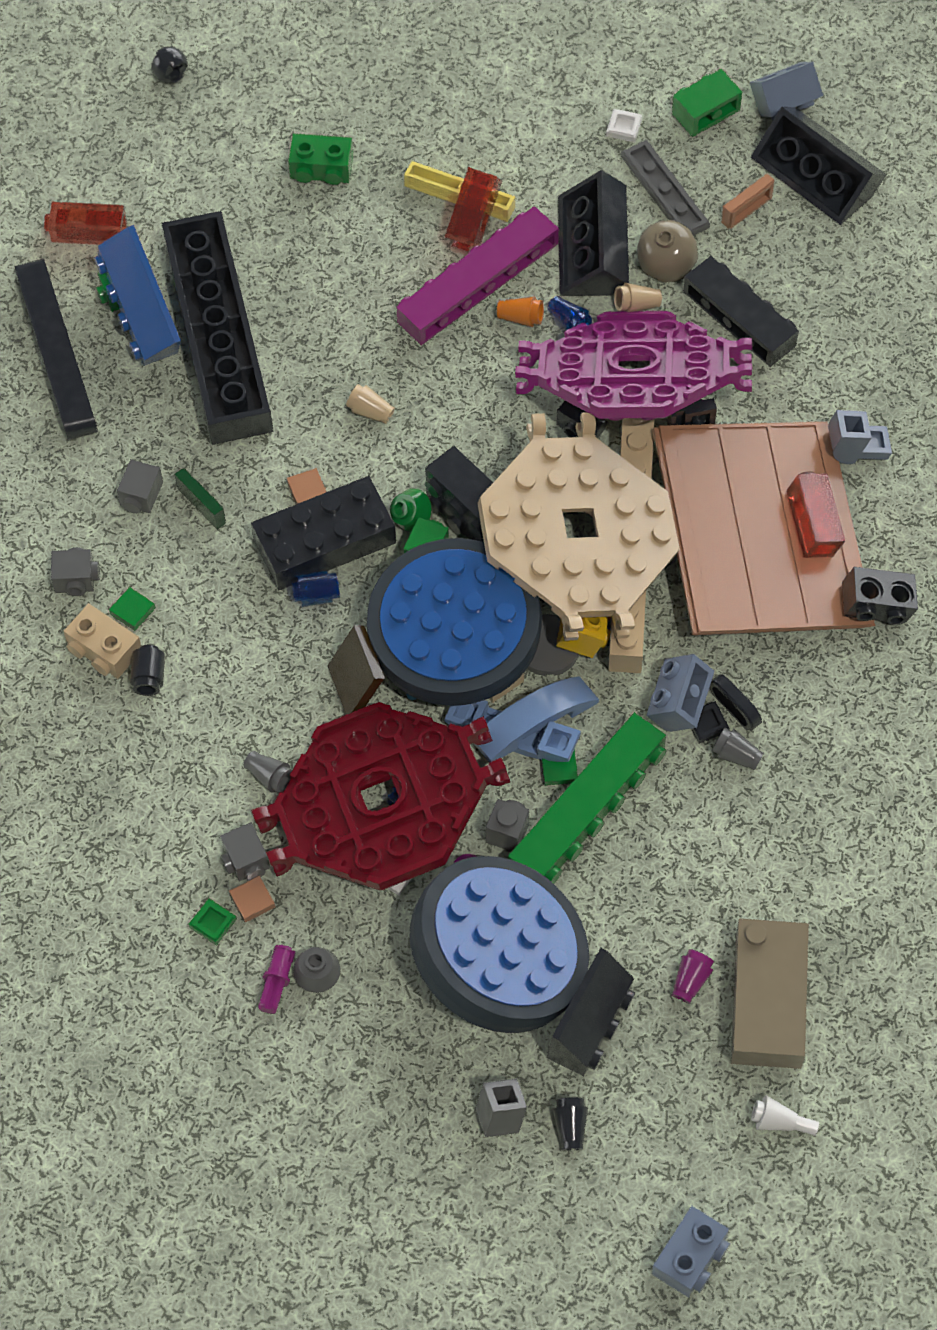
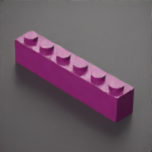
M535 206L526 212L518 214L513 222L503 229L496 230L490 239L480 246L473 247L460 261L451 263L438 277L425 282L419 291L412 296L403 298L396 307L397 323L422 346L557 246L559 228Z

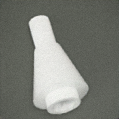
M767 1095L764 1096L762 1101L757 1100L755 1102L751 1120L757 1122L756 1130H797L815 1136L819 1128L818 1121L798 1116L797 1113Z

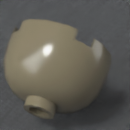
M673 220L658 221L648 226L640 236L637 245L638 263L645 274L658 281L677 282L684 279L685 275L691 272V269L697 263V242L690 229L684 224Z

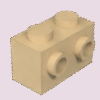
M89 603L63 631L67 642L66 647L70 653L79 659L85 656L92 661V666L100 674L107 676L110 673L117 679L131 665L133 651L141 646L139 636Z

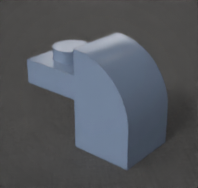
M836 410L829 421L828 429L833 456L837 461L843 464H855L858 459H889L892 449L887 426H869L866 411Z

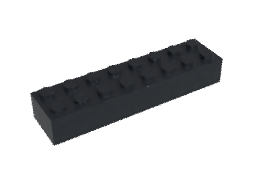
M222 211L161 223L212 445L274 432L271 411Z

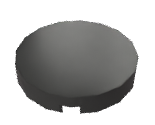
M542 615V628L538 648L527 670L536 675L554 674L555 676L563 674L572 668L579 658L578 653L556 646L561 617L558 615Z

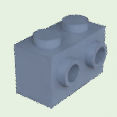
M799 62L749 82L760 116L771 117L772 120H774L782 106L797 107L799 110L813 106L815 104L814 100L823 96L813 62Z
M694 654L665 659L660 669V675L646 716L661 728L670 732L697 728L714 670Z
M691 1206L654 1263L652 1275L688 1298L694 1289L700 1293L711 1276V1273L706 1271L713 1259L720 1262L730 1246V1243L726 1241L729 1229L694 1206Z

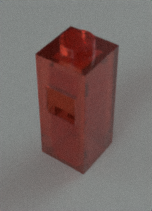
M468 167L445 234V238L452 241L451 247L468 253L470 248L481 245L502 184V180L497 176Z
M52 201L50 213H46L44 219L45 231L50 233L51 241L54 243L100 245L127 227L124 205Z
M810 471L803 472L796 476L786 490L803 557H833L844 544L845 537L828 474H815Z

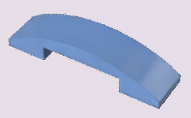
M580 676L552 683L525 696L491 719L487 725L493 741L483 745L475 744V746L490 763L517 750L520 740L547 726L549 721L554 722L566 714L573 718L599 703V699Z
M486 700L468 705L450 706L445 722L449 725L451 723L463 727L484 716L486 723H488L502 711L489 708L488 701ZM549 721L547 726L520 740L518 749L513 752L541 760L543 758L549 761L569 762L581 731Z

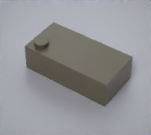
M739 918L735 947L731 1064L802 1069L806 1044L809 923Z

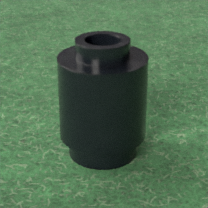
M142 645L132 653L130 683L133 686V691L139 695H156L163 686L165 653L159 650L157 646Z

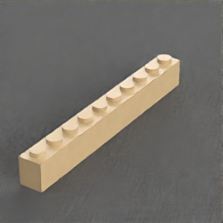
M624 418L622 419L620 456L652 479V431L654 429V419ZM646 591L629 610V613L633 616L635 627L634 629H629L630 636L628 638L615 639L613 617H611L608 669L610 672L641 673Z

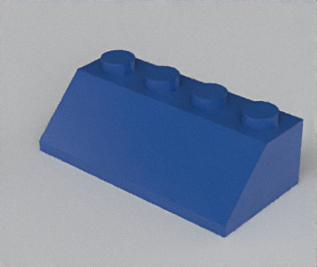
M134 225L129 226L98 245V256L94 257L99 273L101 275L106 273L110 283L106 285V289L111 302H117L121 313L117 314L120 325L124 332L128 330L133 340V342L129 343L131 352L135 360L141 359L143 366L178 354L181 339Z

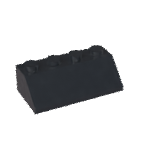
M782 106L750 158L839 225H842L873 197L887 175L799 109Z
M600 170L558 195L560 296H611L615 293L617 286L629 283L626 184Z

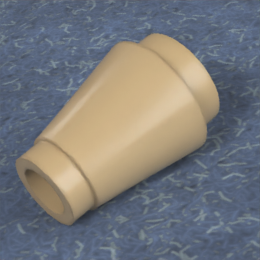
M624 283L623 286H617L615 289L614 304L618 311H627L629 313L661 306L662 293L660 289Z
M357 384L346 403V406L352 409L351 413L387 424L388 418L392 416L395 407L391 406L367 385L363 387Z

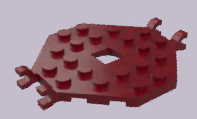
M377 702L317 726L311 736L312 743L307 752L301 754L289 775L291 780L285 791L279 793L273 804L255 808L251 812L261 834L269 832L276 827L278 821H281L289 846L266 852L277 877L287 873L293 864L299 863L382 891L446 865L486 787L490 784L502 786L511 781L502 757L480 768L472 751L471 743L483 745L493 741L484 716L463 727L451 723L447 726L434 722L431 717L411 711L404 713L392 709L391 705ZM392 779L399 799L395 804L378 811L368 810L361 791Z

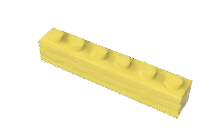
M411 161L404 174L405 187L507 222L515 209V196L413 161Z

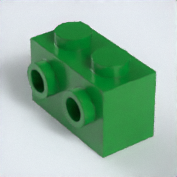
M721 68L712 74H706L689 87L679 89L673 95L672 115L694 137L741 110L743 92Z
M293 133L288 161L290 179H296L302 183H308L312 180L326 181L331 185L349 183L354 155L352 138Z

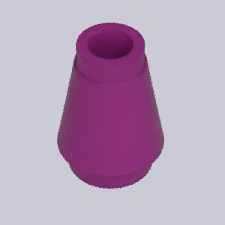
M689 949L687 955H682L674 990L671 995L690 1004L714 970L711 967L714 960L701 952Z

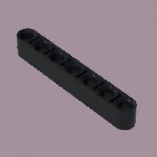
M42 258L14 266L42 354L63 427L65 428L67 440L98 432L96 421L45 260Z

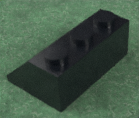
M600 947L551 1038L546 1058L583 1077L588 1068L595 1070L604 1054V1051L599 1049L604 1038L611 1041L620 1024V1021L616 1020L615 1017L620 1008L627 1011L636 993L630 990L634 977L607 950Z

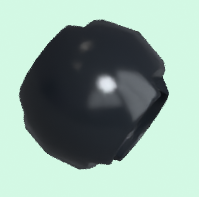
M174 46L162 47L157 50L151 63L152 73L158 80L166 84L180 81L188 67L187 57L180 49Z

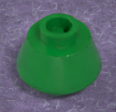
M407 489L397 495L391 502V518L404 531L412 532L419 517L430 520L432 512L431 502L428 496L419 489Z

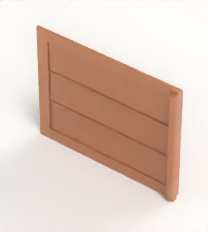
M827 421L662 425L659 428L653 429L652 434L656 442L664 489L669 494L680 548L677 558L692 635L854 629L875 626L874 620L860 621L854 617L844 616L842 581L853 567H862L840 464L833 456L828 429L829 423Z

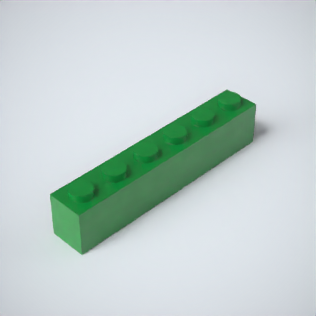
M634 712L508 855V859L536 870L555 884L562 874L560 868L567 860L573 862L580 855L584 847L582 845L584 840L588 836L594 838L600 832L605 823L603 821L604 817L610 811L613 814L616 813L625 801L623 795L630 787L635 790L646 777L644 771L649 765L653 764L656 766L663 759L667 751L665 749L666 734Z

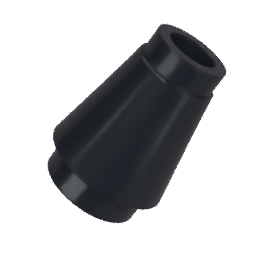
M569 1097L557 1099L556 1108H553V1113L562 1144V1151H570L571 1149L583 1150L588 1107L584 1105V1098Z

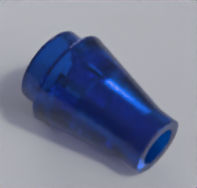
M555 296L550 300L547 307L548 311L554 315L566 331L581 323H585L587 326L592 324V317L589 315L588 309L564 300L560 296Z

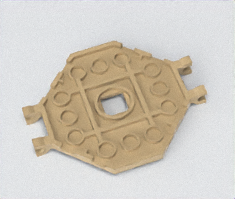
M545 413L532 414V424H527L526 426L530 443L481 495L477 503L487 562L496 569L501 567L514 577V582L533 597L539 596L552 606L551 611L562 618L564 641L578 640V631H583L584 629L581 617L612 616L615 639L628 638L630 636L629 629H634L635 627L633 616L629 613V610L656 580L667 564L672 561L680 549L668 491L595 437L596 420L594 415L581 413V423L576 424L578 437L546 438ZM563 512H586L593 517L596 537L567 538Z

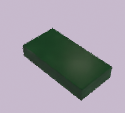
M182 468L174 475L177 489L217 530L226 524L224 508L186 469Z

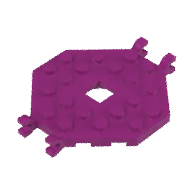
M606 311L597 316V322L588 326L585 323H581L565 331V337L556 342L552 339L542 343L519 341L518 352H526L530 356L520 357L519 366H516L515 378H525L527 380L526 382H517L516 394H527L533 390L534 386H539L599 419L608 418L617 421L624 418H641L643 420L665 418L728 384H734L735 388L739 391L752 392V380L741 379L742 376L752 375V354L741 353L742 350H752V338L729 341L720 336L714 339L707 336L706 329L690 321L683 324L677 321L676 315L669 311ZM730 358H733L739 366H730ZM539 360L538 368L530 369ZM619 361H650V365L644 368L628 369L620 367Z

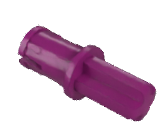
M275 945L268 971L263 973L265 985L258 1005L259 1010L268 1014L276 1013L283 988L287 987L290 983L288 976L296 951L292 950L293 948L289 946Z

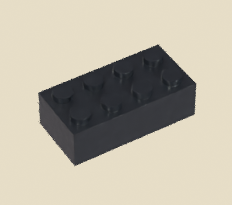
M452 446L425 467L426 495L431 502L432 511L435 514L441 512L447 518L448 525L456 534L463 533L468 539L484 542L477 503L493 481L455 446Z
M369 475L251 522L254 542L278 591L396 544L395 524Z

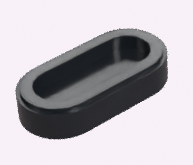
M719 674L712 679L709 687L712 695L744 729L752 731L762 723V718L757 708L725 675Z

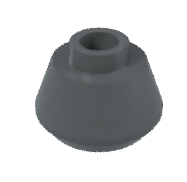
M319 947L309 948L297 957L293 966V974L297 984L302 989L312 993H320L332 988L338 981L341 970L337 957L331 951Z

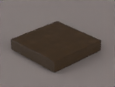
M354 625L327 665L346 715L366 707L385 679L364 625Z

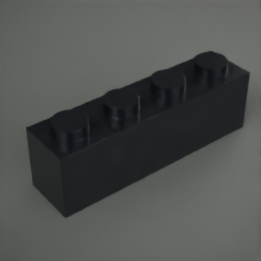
M709 256L685 275L683 293L738 340L752 338V350L750 351L769 367L773 366L796 347L799 330L795 324L775 311L769 301L761 299L754 293L748 283L740 281L734 276L724 263H719L715 258Z

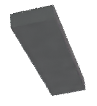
M647 139L621 152L622 159L668 220L684 224L690 229L693 236L710 228V222Z

